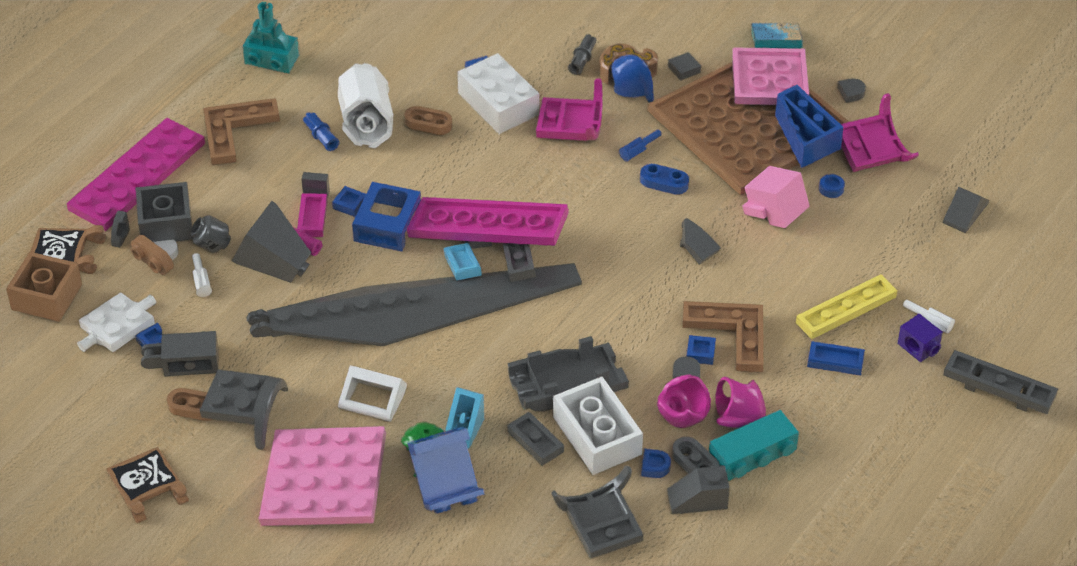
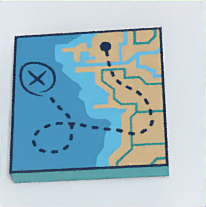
M751 23V33L755 48H803V38L798 23Z

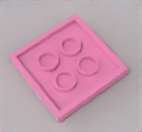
M733 48L735 104L776 105L777 94L795 85H798L809 95L805 49Z

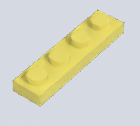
M880 274L797 315L796 324L811 339H814L896 298L897 290Z

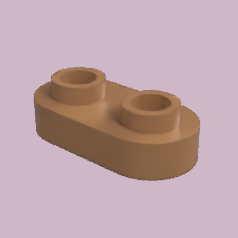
M412 106L404 113L405 125L410 129L437 135L446 134L452 129V116L448 112L422 106Z
M139 235L131 241L130 251L137 260H142L149 265L154 273L165 275L174 268L173 261L168 253L146 236Z
M177 388L168 394L167 404L172 414L202 421L214 420L202 418L200 408L208 392Z

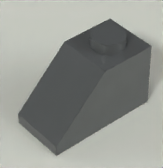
M725 466L696 468L667 488L671 514L728 509L730 486Z

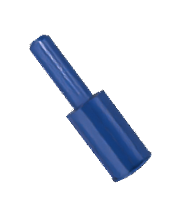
M656 130L643 139L638 137L619 149L621 158L624 161H629L647 149L646 145L659 138L662 132Z

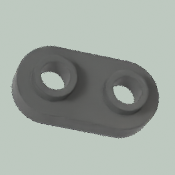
M681 437L674 442L673 459L688 474L696 468L719 466L717 459L696 439Z

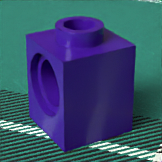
M919 313L900 326L897 344L919 362H922L929 356L933 357L939 352L943 332Z

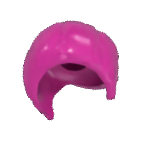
M692 375L679 376L664 386L663 391L657 398V407L660 414L669 424L676 428H688L703 421L708 415L711 408L710 393L699 377Z

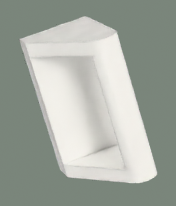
M350 365L338 408L391 422L404 396L407 384L401 378ZM362 383L392 391L387 409L350 400L357 384Z

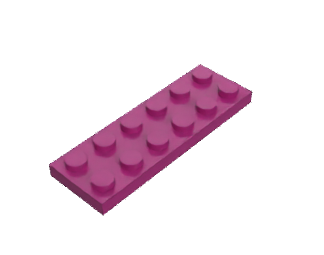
M165 118L66 203L68 211L94 225H102L104 230L107 231L113 225L118 210L127 213L137 204V187L159 185L205 145V137L169 118Z
M422 197L407 228L409 238L555 246L569 214L568 204Z

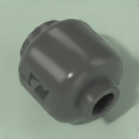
M211 215L198 218L190 232L191 236H193V243L210 253H216L220 249H225L231 240L229 226Z

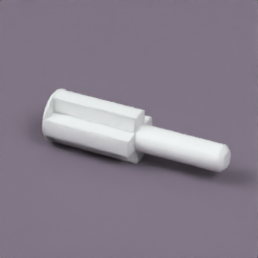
M195 253L192 255L195 267L193 278L196 294L199 297H207L212 293L207 269L202 267L200 254Z
M905 300L903 303L905 308L917 314L920 313L941 331L948 334L952 330L955 319L931 307L927 310L909 300Z

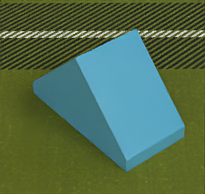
M456 387L445 431L458 427L467 428L470 440H466L469 449L484 421V394Z

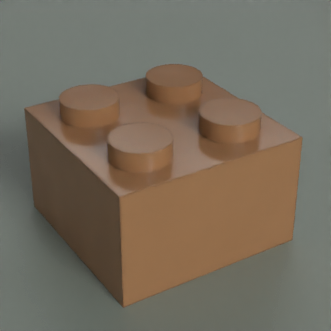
M29 252L6 288L11 310L60 322L82 286L78 263Z

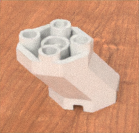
M366 63L353 65L339 77L338 100L344 120L342 124L344 133L355 145L362 146L364 144L370 145V148H376L392 135L393 112L388 96V81L376 67Z

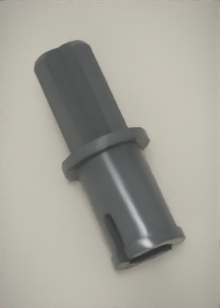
M591 34L585 35L580 46L574 49V57L568 65L569 72L577 75V73L580 75L583 72L584 66L592 58L591 51L597 42L596 37L591 36Z

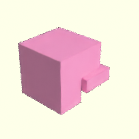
M769 166L745 186L748 201L742 206L744 214L762 219L767 217L769 225L786 228L810 207L801 172Z

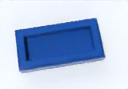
M811 341L807 367L861 376L865 349Z

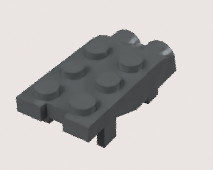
M592 336L579 339V349H557L543 354L539 350L528 353L527 358L507 363L510 383L513 389L517 391L520 404L524 410H552L554 395L599 377L605 379L613 392L629 388V380L623 368H616L614 364L616 363V355L610 343L593 347Z

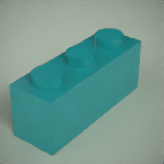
M778 410L710 441L709 453L717 459L719 466H725L728 481L734 478H741L747 472L758 467H765L771 461L782 456L792 454L797 450L799 431L785 414Z

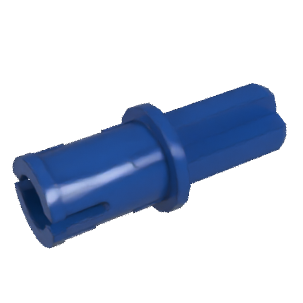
M306 113L303 122L312 131L313 138L319 140L327 151L335 150L339 146V141L330 131L329 125L325 122L323 123L315 113Z

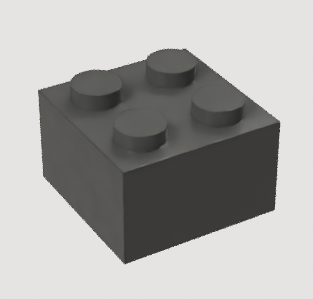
M187 182L136 188L140 235L146 236L152 242L173 239L175 241L193 240V236L190 234L192 215Z

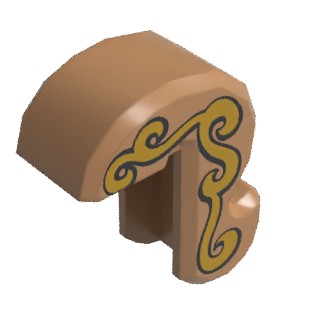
M618 43L609 46L600 56L599 76L602 82L609 85L613 80L612 64L614 60L620 56L632 54L646 62L653 78L658 72V54L648 48H644L643 52L640 53L628 44Z

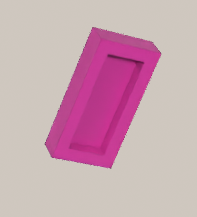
M302 193L297 229H304L305 233L311 237L324 236L328 203L327 194Z

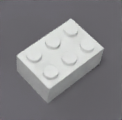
M498 53L458 71V93L498 134L539 115V93Z
M603 377L553 396V418L592 475L642 455L643 433Z

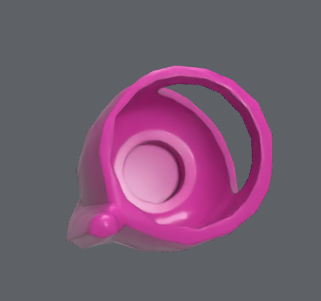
M726 376L720 379L715 393L717 413L720 417L716 420L718 425L741 428L766 416L764 398L755 380H751L748 384H742ZM726 381L731 388V397H727L723 393V385Z

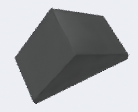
M958 187L943 219V223L966 233L989 204V199Z

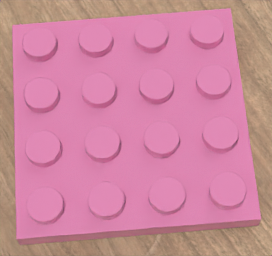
M385 427L275 430L259 515L261 526L374 523L386 439Z

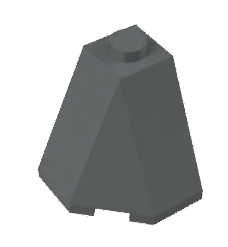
M271 201L245 235L232 261L238 265L291 283L296 275L302 277L310 264L306 261L311 252L278 205Z

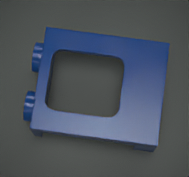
M372 182L352 223L354 242L403 252L406 245L405 232L421 201V191ZM374 203L399 207L402 210L398 216L394 217L374 213L371 211Z

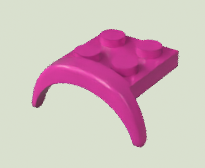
M597 78L594 81L593 100L543 97L536 128V138L597 140L601 129L603 112L601 79Z
M889 93L883 95L881 99L879 115L841 124L844 127L841 147L853 172L896 161L906 162L919 156L918 152L911 153L903 146L895 131L891 116V96Z

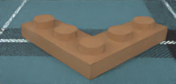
M276 98L203 108L211 164L237 162L231 128L280 122Z
M683 301V328L736 330V371L763 372V305Z

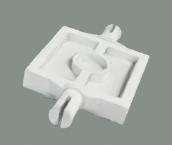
M120 292L79 319L80 327L89 336L77 342L78 347L81 351L85 352L94 344H99L112 352L116 351L134 339L135 335L155 324L153 316L146 311L156 304L155 298L148 295L140 302H134Z

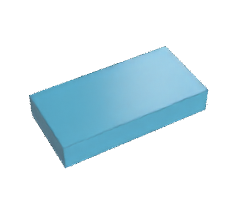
M469 243L444 248V256L456 281L482 276L481 267Z

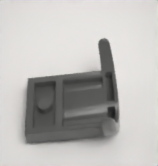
M218 369L200 408L201 417L254 425L256 448L263 450L266 445V431L272 405L280 390L288 391V385L284 379L278 377Z
M625 466L613 480L589 493L577 496H562L556 493L555 490L551 492L556 505L567 513L590 559L643 541L644 534L621 493L631 477L632 470L630 466Z

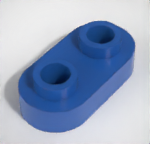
M647 164L640 170V182L647 188L675 195L683 194L689 188V176L684 171L658 164Z

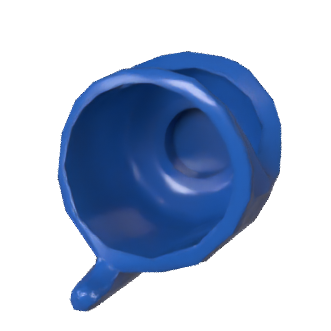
M632 54L615 59L612 64L615 93L624 97L645 96L649 103L653 102V80L646 62Z

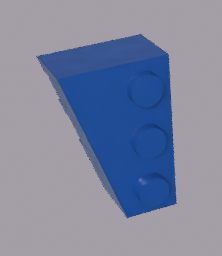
M795 85L777 94L775 116L801 168L841 149L844 127L802 88Z

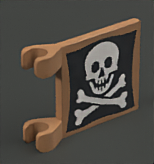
M95 225L88 229L38 228L30 252L78 263L79 271L93 274L97 268V265L93 264L94 256L84 255L81 257L86 240L103 244L107 236L103 234L104 227L102 225Z
M158 447L106 469L136 523L147 519L142 502L171 490L178 505L189 501L185 485L180 482Z

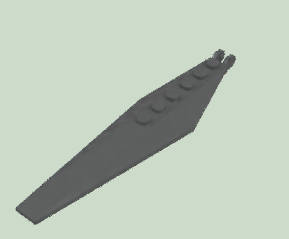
M575 263L535 267L536 277L510 282L508 271L482 273V276L457 281L453 276L372 285L267 310V312L263 309L251 311L246 319L249 325H251L249 329L250 334L255 338L293 335L386 346L582 285V280Z

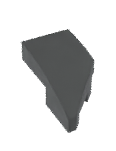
M688 218L683 220L680 247H685L700 265L718 253L721 247L696 223Z

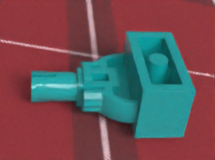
M261 2L257 6L259 19L254 21L253 29L242 46L244 63L290 73L299 57L298 37L286 35L282 30L281 23L274 19L272 3H268L267 9V2Z

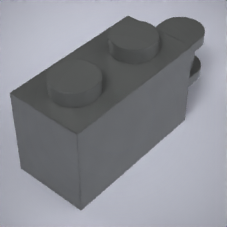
M216 331L162 334L161 343L146 344L141 348V354L144 356L141 358V366L146 369L163 368L164 377L213 374L219 369V347Z

